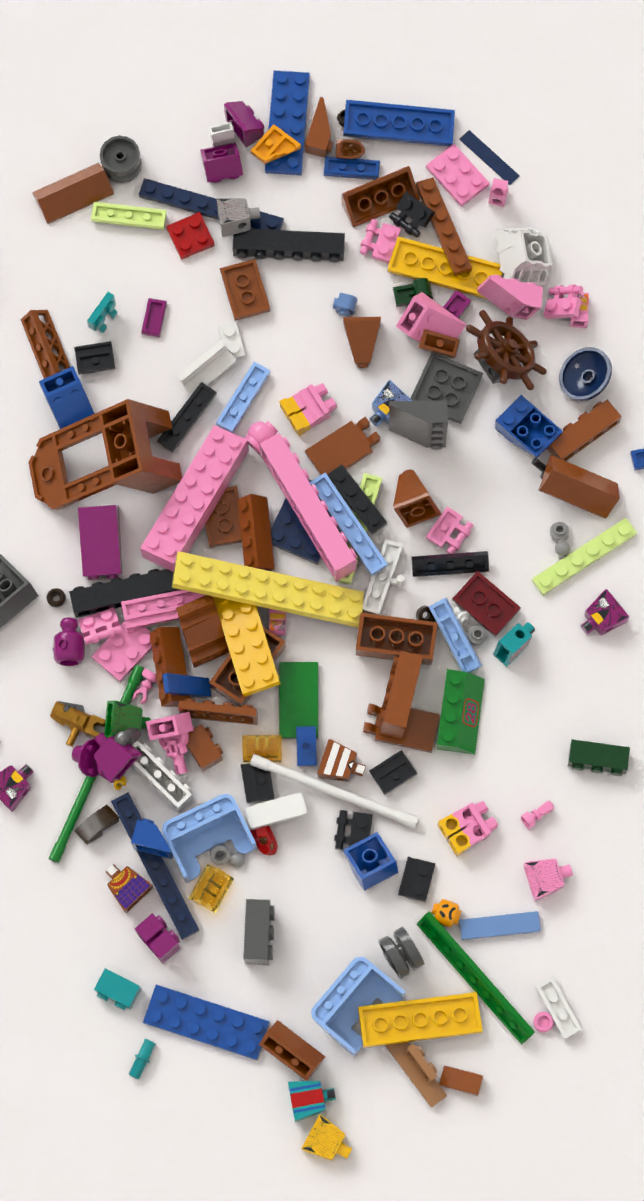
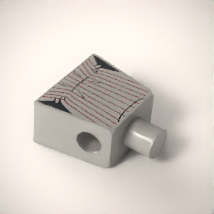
M217 198V212L222 237L249 231L251 229L250 220L260 219L259 207L248 209L245 198Z

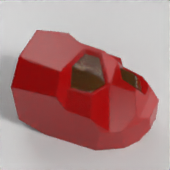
M269 825L250 830L256 846L262 854L267 856L276 854L278 845Z

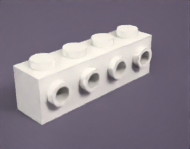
M137 740L132 746L142 755L132 766L180 813L193 800L191 794L193 791L188 785H182L178 781L179 777L172 770L168 771L164 767L166 764L158 756L155 758L151 754L152 750L145 743L141 744Z

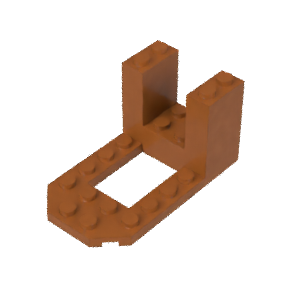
M126 399L40 438L36 445L38 449L28 462L35 498L46 503L52 509L59 510L115 485L154 494L180 483L183 478L180 464L152 456L149 438L172 429L169 411ZM102 433L109 466L68 483L62 451Z

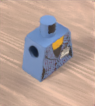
M391 380L385 384L372 402V410L375 414L369 419L376 427L383 421L389 425V401H412Z

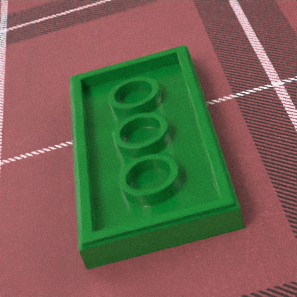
M279 662V679L281 683L279 685V738L296 739V726H316V739H318V662Z

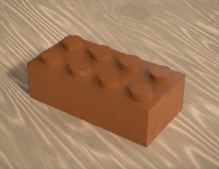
M361 613L356 655L394 660L395 656H399L401 650L423 656L421 664L432 665L438 622Z
M264 628L275 663L286 648V643L283 639ZM229 654L209 684L211 689L238 707H242L252 695L243 696L233 661Z
M400 650L399 656L394 657L377 725L378 728H381L379 735L402 740L423 656Z

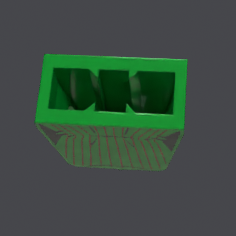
M107 701L104 734L109 738L116 736L118 732L125 731L129 727L137 728L141 732V728L147 729L146 721L151 719L150 717H142L143 710L140 707L119 701Z

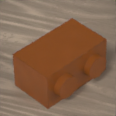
M200 724L193 729L194 731L188 732L187 748L202 772L223 760L221 756L223 751L218 743L214 744L211 740L213 735L209 728H204Z

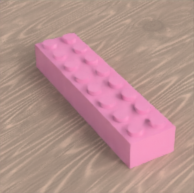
M213 426L140 547L143 558L174 572L177 552L188 553L221 499L226 487H228L249 451L246 439L218 426Z
M280 433L260 443L261 457L337 582L356 571L357 555L353 548H348L346 544L348 541L344 533H339L337 529L338 524L333 516H329L327 512L328 507L324 500L320 501L316 486L309 483L307 471L304 468H300L298 464L300 461L296 453H291L289 449L291 446L287 438H282Z

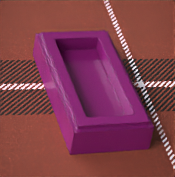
M148 298L141 330L142 335L160 338L167 301Z

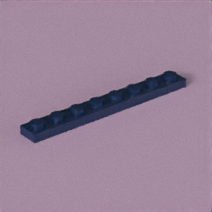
M144 178L139 191L140 198L192 213L200 212L203 216L219 220L216 198ZM260 211V219L250 220L251 229L281 230L284 218Z
M129 792L112 800L111 803L130 840H132L137 820L142 821V818ZM137 851L181 939L184 940L199 932L200 930L163 858Z

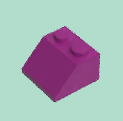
M243 101L226 102L224 104L225 121L231 122L235 134L245 147H248L264 136V124L260 119L255 118L254 112L249 105L246 106Z
M236 142L200 149L207 182L218 183L222 179H237L243 175Z

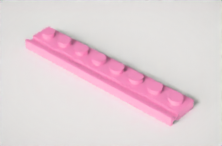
M178 590L122 601L121 606L126 630L179 620L177 607L205 595Z

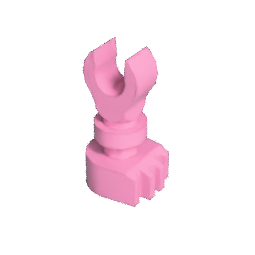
M145 668L142 675L146 679L142 681L140 689L133 694L134 700H136L139 694H143L141 704L147 701V693L152 688V682L157 683L156 674Z
M549 800L537 810H532L531 814L527 811L520 816V819L525 827L530 830L536 825L535 820L538 821L542 816L550 813L554 805Z

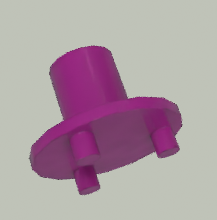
M95 738L86 741L83 746H75L72 751L73 761L78 763L82 774L88 777L99 775L94 754L100 747L94 741Z

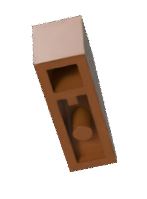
M320 97L306 139L305 153L325 158L328 152L332 151L334 142L331 141L324 97Z

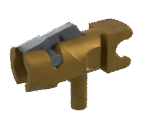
M56 701L50 714L51 719L62 726L70 727L71 733L66 742V745L73 747L79 732L95 738L99 735L94 730L95 726H105L104 719L85 713L83 705Z

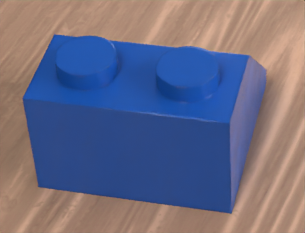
M144 818L142 821L137 820L131 840L133 849L172 859L171 849L157 825L154 824V821Z
M378 832L343 850L354 876L364 891L398 873L397 862Z

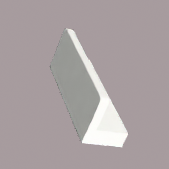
M220 340L178 374L177 377L192 394L201 382L208 386L234 365L237 360Z
M302 792L245 807L251 830L307 815Z

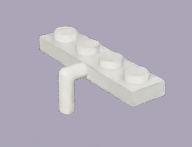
M385 539L380 554L388 566L372 576L363 601V612L380 615L390 584L397 587L404 586L405 578L403 575H398L397 578L393 577L403 544Z

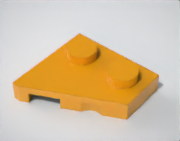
M273 124L250 152L266 164L299 150L301 144Z

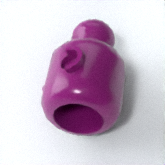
M63 618L60 622L62 632L54 636V648L52 649L54 660L62 666H76L84 660V638L81 633L76 632L78 621L75 618Z

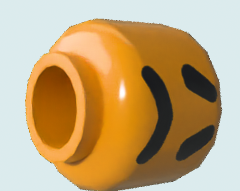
M442 899L439 904H434L431 913L441 925L450 928L453 925H457L462 911L459 910L457 903Z

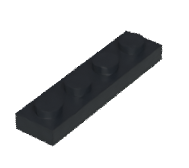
M201 382L171 421L172 429L163 432L158 438L157 443L173 453L215 398L217 392Z
M342 464L327 474L340 495L371 535L387 525V521Z
M488 551L411 557L413 577L489 571Z

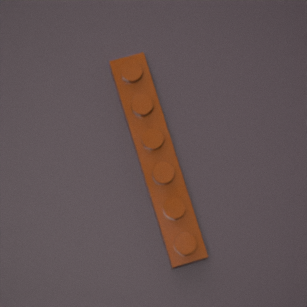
M434 178L416 182V188L423 204L436 212L430 221L453 275L457 276L471 272L472 266Z

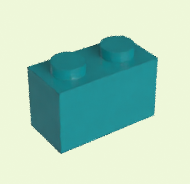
M105 968L94 991L98 993L96 995L98 998L106 1002L110 999L115 1002L114 1006L125 1010V1008L131 1010L142 988Z

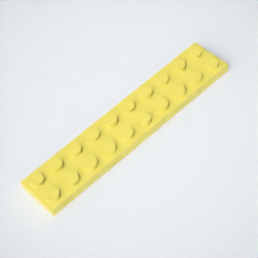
M179 551L176 555L172 588L359 628L360 615L363 609V591Z

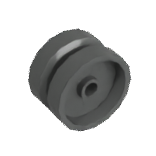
M119 135L111 137L104 142L100 149L101 164L108 179L116 183H126L135 179L140 173L142 167L139 147L133 139Z
M403 927L394 931L393 936L397 945L389 936H385L378 941L388 964L400 979L409 974V967L406 961L415 970L425 964L416 945Z

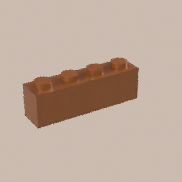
M608 399L603 403L600 401L593 406L592 411L581 414L578 417V421L574 424H567L563 428V433L547 450L553 456L567 461L620 423L621 415Z
M249 494L239 498L238 508L244 566L266 571L275 570L267 497Z
M159 627L150 632L161 707H178L179 701L191 699V697L165 694L162 675L165 673L187 675L179 627Z

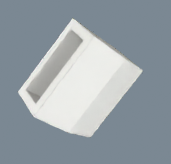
M231 122L209 127L213 147L235 143Z

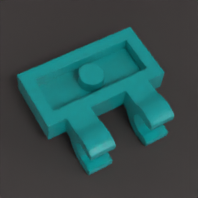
M106 293L88 318V327L93 331L98 328L103 334L107 329V326L104 324L105 316L109 314L114 319L118 312L114 309L116 301L112 293Z

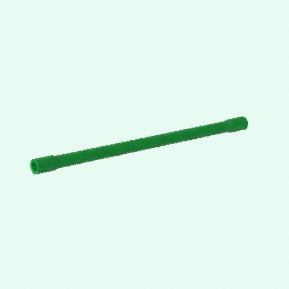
M134 666L120 702L130 704L133 694L143 677L144 667ZM86 776L60 836L50 853L49 860L56 863L60 862L69 837L97 776Z

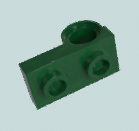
M419 278L414 280L412 284L393 287L396 307L409 305L413 297L421 292L433 300L428 279Z

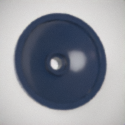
M586 347L575 351L565 360L560 370L559 383L562 391L569 398L577 401L595 398L609 384L612 375L611 361L602 350Z

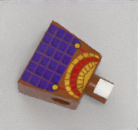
M113 864L106 870V873L112 879L107 886L125 913L129 912L153 889L149 881L128 866L120 871Z

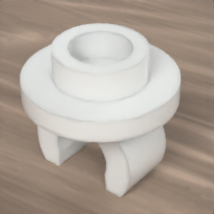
M455 607L453 611L461 626H466L469 623L470 614L467 611L461 612Z

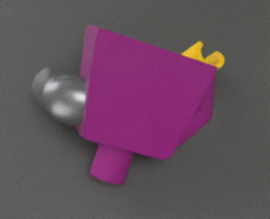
M129 727L125 731L118 732L116 736L109 738L104 733H100L94 739L100 747L94 754L98 774L110 783L114 782L116 790H120L122 784L126 786L127 779L123 775L142 755L130 744L137 741L141 736L140 730L134 727Z

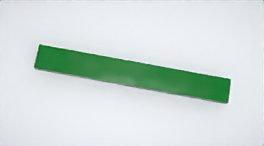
M430 911L427 912L418 921L417 926L471 988L477 992L478 996L521 1045L524 1044L535 1031Z

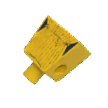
M319 1114L301 1150L333 1161L336 1153L347 1159L353 1148L342 1143L346 1134Z

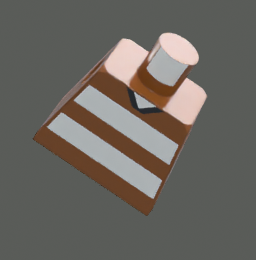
M329 739L317 776L322 779L349 782L352 773L363 776L366 765L356 762L357 753Z

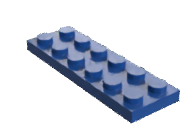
M276 70L273 72L269 129L273 124L300 143L301 148L266 163L265 173L302 175L310 80L309 72Z
M346 100L343 136L452 146L455 110Z
M155 985L143 1021L144 1024L254 1060L258 1059L261 1050L259 1043L266 1034L269 1025L267 1020L160 985Z

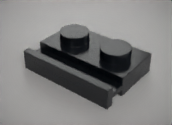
M111 341L74 347L78 374L115 369Z
M402 750L369 770V773L384 795L417 775L416 770Z
M250 763L240 764L247 804L275 799L270 771L259 769L250 765Z
M408 856L398 896L426 903L435 863Z

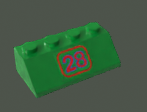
M447 669L436 750L475 755L484 678L464 671Z

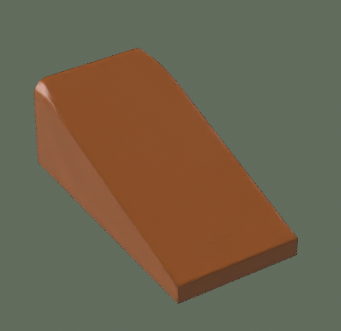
M444 1065L439 1085L478 1096L483 1075Z

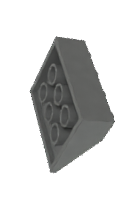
M447 400L389 401V431L433 450L446 447L448 427Z
M0 554L1 628L39 595L30 582Z

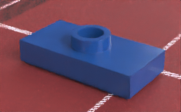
M296 726L297 766L317 765L316 726Z

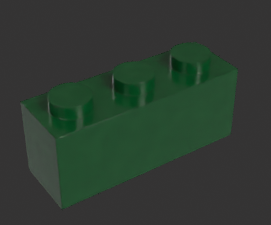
M572 739L567 766L578 771H582L585 768L591 769L593 773L607 771L611 772V775L622 776V774H626L628 769L630 747Z

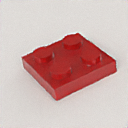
M200 212L166 226L181 260L215 246Z

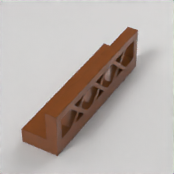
M30 310L21 319L42 376L45 379L60 372L58 363L64 367V370L70 368V364L48 310ZM39 316H43L46 323H43ZM45 331L51 335L52 340L46 336ZM52 347L57 350L58 356L53 353Z

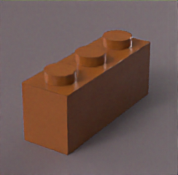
M278 1020L266 1032L259 1043L261 1047L306 1081L315 1073L326 1057Z

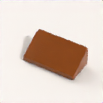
M424 329L418 349L455 358L460 339Z

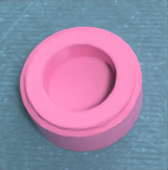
M547 1012L538 1013L533 1020L535 1029L542 1033L550 1031L554 1024L552 1016Z

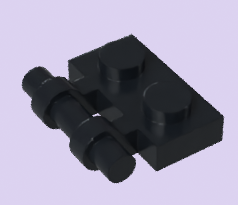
M405 192L396 206L401 212L399 215L392 212L389 218L397 227L401 226L405 229L408 235H413L417 238L421 234L417 230L419 225L426 228L436 212L408 192ZM407 216L413 219L410 224L405 221Z
M340 810L339 817L336 820V824H338L337 835H334L335 849L343 850V843L351 846L370 836L373 814L353 812V819H347L348 811ZM346 826L351 827L350 837L344 836Z

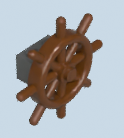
M481 310L479 315L486 326L482 330L472 325L466 327L467 332L477 337L479 349L474 353L475 359L478 360L493 384H506L508 379H521L528 390H533L534 384L527 374L531 370L541 375L547 373L544 367L535 363L533 348L538 346V342L536 340L528 341L518 329L513 327L512 317H507L506 323L501 321L492 322L487 312Z

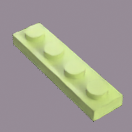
M93 202L91 221L164 230L167 211Z

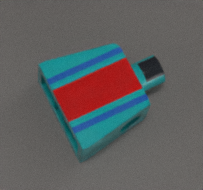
M529 622L524 626L516 624L498 641L493 655L508 667L528 646L532 638L531 634L535 631L534 626Z
M320 1081L288 1082L295 1122L326 1111L324 1102L336 1100L334 1088L322 1090Z

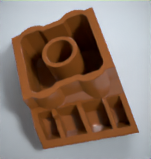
M205 595L176 608L194 668L229 653L213 596Z

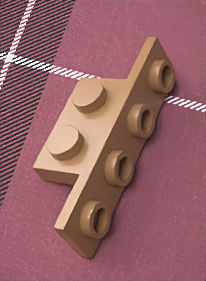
M408 1042L385 1045L430 1107L435 1106L447 1097V1094L436 1081L437 1069L431 1062L428 1063L425 1060V1053L419 1046L416 1047L414 1043L410 1045Z

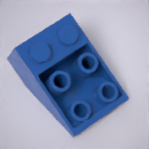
M73 366L39 381L41 390L60 429L95 414Z
M522 395L495 420V429L535 458H538L563 433L558 426Z

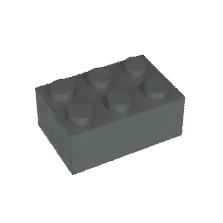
M246 899L243 956L245 964L269 965V960H273V945H270V940H274V928L271 925V920H275L274 905H271L270 900Z

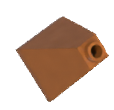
M343 317L344 329L357 368H368V364L371 363L381 317Z
M408 469L399 475L393 509L406 528L442 515L414 470Z

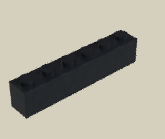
M250 229L249 231L233 235V256L238 258L255 257L257 259H265L268 257L276 260L290 258L295 261L310 259L314 262L329 260L333 263L344 261L345 233Z
M153 569L148 571L147 574L140 575V573H135L125 579L114 578L110 580L111 582H96L86 588L84 586L75 587L73 591H69L74 615L78 618L113 607L114 609L121 608L122 601L181 589L172 588L174 572L168 569L160 571L159 569Z

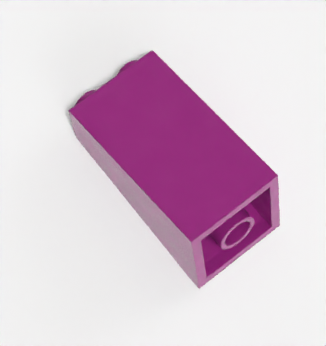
M107 505L78 508L83 576H87L88 580L99 579V575H107V579L118 578V574H122L119 506Z

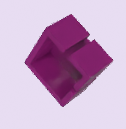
M152 913L134 930L160 962L164 964L181 949L179 946L181 941L173 930L170 932L166 930L168 926L160 915L155 917Z

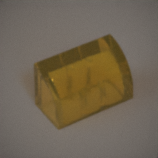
M242 735L243 762H251L253 754L269 759L271 762H282V736Z
M207 864L188 899L216 913L234 878L221 869Z

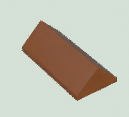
M96 163L32 192L47 224L85 208L93 204V202H98L114 195L105 170L99 163Z
M410 166L341 194L342 206L352 227L396 210V206L405 192L420 200Z
M550 455L538 491L604 519L607 518L620 499L618 483Z

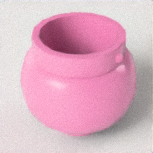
M257 421L249 427L248 434L244 439L261 455L260 443L276 435L278 430L269 421L266 423Z

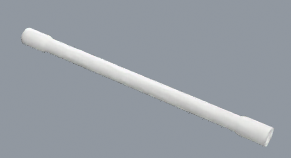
M253 754L250 765L270 771L396 820L398 823L414 828L418 817L389 808L271 762L269 759Z

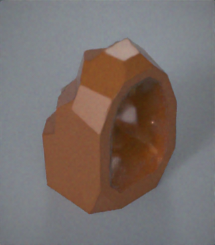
M336 139V158L356 159L365 154V148L360 141Z

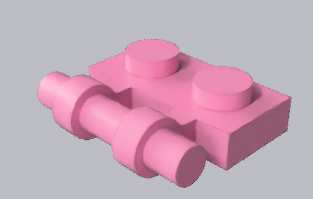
M371 219L370 224L367 225L365 230L367 232L365 239L360 244V253L367 255L368 250L373 251V259L389 263L401 228L383 223L382 228L379 229L377 228L378 221ZM373 235L378 237L376 244L371 242Z
M572 284L568 287L557 285L554 288H549V294L554 295V299H547L543 316L547 319L578 317L582 300L577 295L578 293H583V287Z
M447 506L426 535V539L441 549L447 543L450 547L446 552L453 554L461 548L462 541L465 537L468 538L471 534L470 530L474 525L467 521L465 526L461 525L460 522L463 516ZM454 530H457L459 534L454 540L450 536Z
M114 607L78 619L85 644L92 642L95 644L101 639L116 637V634L122 633Z

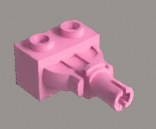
M185 712L146 721L150 741L158 739L162 748L166 750L167 757L170 756L172 758L176 775L188 772L184 755L188 752V732L194 731L190 713Z

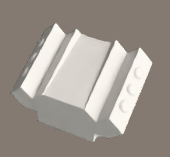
M498 228L494 239L499 241L496 250L500 258L501 268L499 271L505 274L503 278L518 279L519 282L545 285L549 276L547 268L552 266L547 236L535 228Z

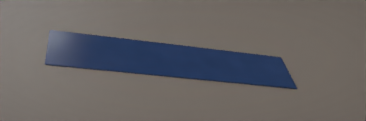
M470 130L459 139L503 180L509 181V185L520 176Z

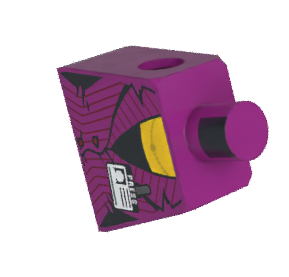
M605 589L586 609L584 615L587 621L581 625V628L587 635L594 629L600 635H604L627 623L630 616L612 594Z
M27 764L19 771L12 765L0 771V800L11 812L16 809L31 789L26 779L34 771Z

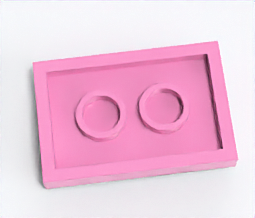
M455 144L426 165V169L461 207L489 186V181Z
M125 621L120 625L122 633L116 634V637L113 638L109 637L91 656L92 659L120 683L152 649L150 631L146 627L126 630Z

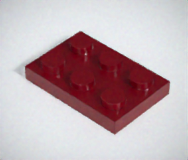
M478 571L452 598L453 602L464 611H467L473 619L495 637L521 610L518 604Z

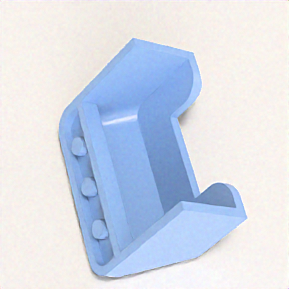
M222 794L166 821L162 827L163 835L186 883L197 878L200 874L201 868L196 856L211 850L216 844H223L231 840L236 851L242 854H247L257 849L256 842L235 799L229 794Z
M357 957L314 1005L311 1015L313 1020L335 1042L354 1057L362 1047L361 1036L352 1029L359 1020L358 1007L371 1005L377 998L383 1004L400 1002L405 996V991L368 959Z

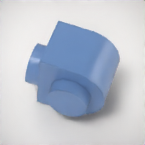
M339 293V298L334 299L333 309H336V312L341 316L349 317L355 312L357 298L353 295Z

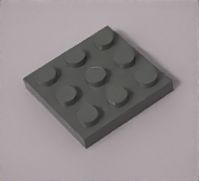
M431 352L410 399L412 401L447 400L448 419L461 424L480 384L483 373Z

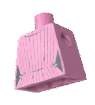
M556 859L525 862L523 865L534 901H538L564 887L563 878L573 876L570 864L559 867Z

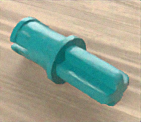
M144 1039L138 1055L135 1054L136 1059L129 1071L131 1077L135 1079L140 1078L146 1064L150 1062L149 1057L156 1043Z

